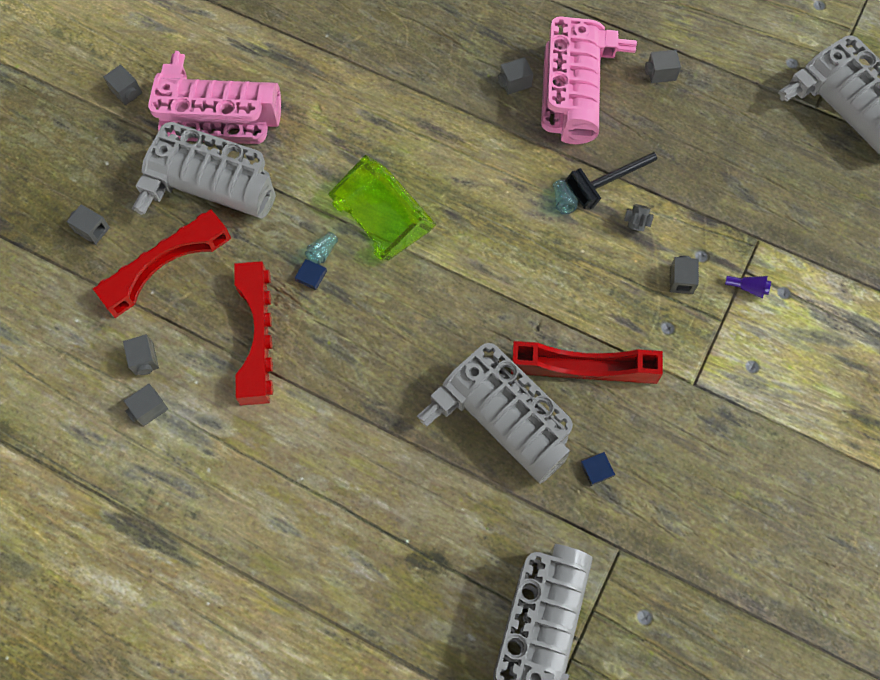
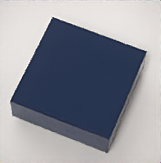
M305 259L295 276V281L317 290L327 269Z
M605 452L581 461V466L591 486L615 476Z

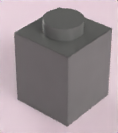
M677 50L651 52L648 62L645 63L646 75H649L651 83L676 81L681 69Z
M525 57L501 65L498 81L500 86L505 88L508 95L532 87L533 72Z
M121 64L103 76L109 89L124 105H127L142 94L136 79Z
M82 204L71 213L66 221L76 234L95 245L110 228L101 215Z
M689 256L674 257L670 266V292L694 294L699 285V259Z
M147 334L123 341L128 367L135 375H148L152 373V370L159 369L154 343Z
M147 384L124 400L128 406V409L125 410L127 415L133 422L138 420L143 426L168 410L166 404L150 384Z

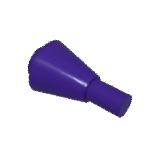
M727 276L725 285L740 287V289L763 299L764 295H769L772 281H767L768 276L743 278Z

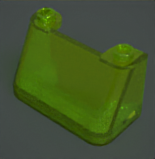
M366 154L328 193L333 200L332 205L339 212L344 210L350 213L373 240L372 246L374 250L372 252L380 260L389 261L428 234L436 226L433 219L383 164Z

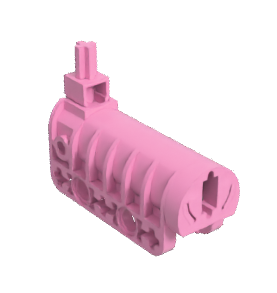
M570 17L554 18L550 27L549 41L546 43L544 51L541 117L543 129L550 133H560L561 141L568 144H584L594 140L599 134L601 57L614 58L617 51L635 53L637 41L618 39V31L605 30V27L595 20ZM558 25H562V28H563L562 35H558V33H559V27H558ZM550 114H554V125L550 124Z
M175 51L172 54L170 64H163L161 73H157L154 78L148 107L151 114L159 118L158 130L165 123L175 122L186 127H195V130L201 131V128H203L202 132L234 143L260 144L266 139L268 126H279L281 94L278 83L187 79L183 67L185 55L180 54L179 51ZM231 129L240 130L237 134H228ZM174 130L171 133L167 132L168 137L171 134L176 135ZM255 131H259L256 136L252 135ZM190 137L187 141L197 142L198 138Z

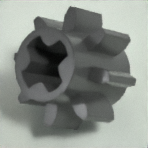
M634 204L633 209L627 208L624 221H628L627 227L637 231H644L645 226L651 227L654 218L653 214H649L651 208L639 204Z

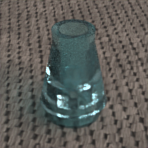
M565 180L556 181L553 184L556 209L561 214H570L577 209L578 199L567 186Z
M327 232L326 235L307 246L306 257L314 263H324L338 242V238L332 232Z

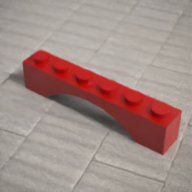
M210 209L206 213L200 214L188 225L179 228L169 238L161 240L157 246L148 252L140 254L130 264L121 267L111 277L100 281L93 290L109 312L116 318L135 305L145 283L163 265L187 254L213 252L228 242L231 236L225 225Z
M263 261L234 263V285L239 295L251 308L254 321V337L250 353L243 366L235 375L236 399L240 406L270 403V395L274 393L273 381L269 380V372H273L272 357H269V349H272V337L268 335V327H272L271 313H268V305H271V293L267 291V284L271 283L270 270H266Z
M513 342L511 360L526 375L657 384L663 375V351L636 349L616 353H582L561 350L538 342Z

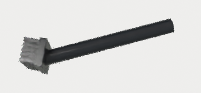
M652 152L591 182L583 170L578 168L569 174L565 182H567L569 188L576 195L575 197L584 209H593L601 200L600 195L596 191L597 188L656 161L657 155L655 152Z

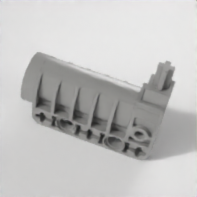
M852 35L845 36L821 51L805 68L795 73L789 85L781 89L778 94L781 96L780 100H785L786 102L796 95L802 99L810 93L814 97L820 94L880 155V79L877 77V75L880 76V59L857 37ZM859 59H865L870 65L861 64Z
M168 122L162 125L144 157L142 164L143 175L136 184L140 194L132 210L140 215L145 214L152 200L160 202L165 191L171 193L174 188L243 213L264 218L271 210L276 194L271 177L264 170L265 160L261 152L175 122ZM174 130L176 135L171 134L168 137L167 132L171 133ZM190 137L198 138L195 144H190L186 141ZM214 144H216L217 149H216V148H212L211 150L208 149V146H211V147H212ZM231 151L239 152V156L235 159L228 157V154ZM255 158L258 159V163L254 162L253 165L250 164L249 160L254 161Z
M492 343L483 344L446 378L443 385L431 395L432 403L417 415L420 422L427 427L441 414L447 417L457 407L461 411L465 408L539 484L546 481L566 462L570 452L565 446L573 426L570 417L508 356ZM484 351L488 353L493 351V358L484 357ZM504 367L510 368L513 371V376ZM529 386V391H527L524 387ZM540 402L546 403L549 406V411ZM561 422H566L565 427L561 424Z
M560 544L553 546L550 555L534 552L527 556L519 575L493 673V680H504L500 673L507 669L509 662L514 663L509 671V675L513 676L511 680H568L569 675L565 674L593 561L592 556ZM532 564H535L538 570L537 575H535L534 579H529L533 572ZM522 590H530L534 595V599H526L522 594ZM523 609H527L528 611L524 613L523 617L524 626L520 629L519 634L514 633L519 625L517 618ZM508 642H516L519 645V655H513L508 651Z

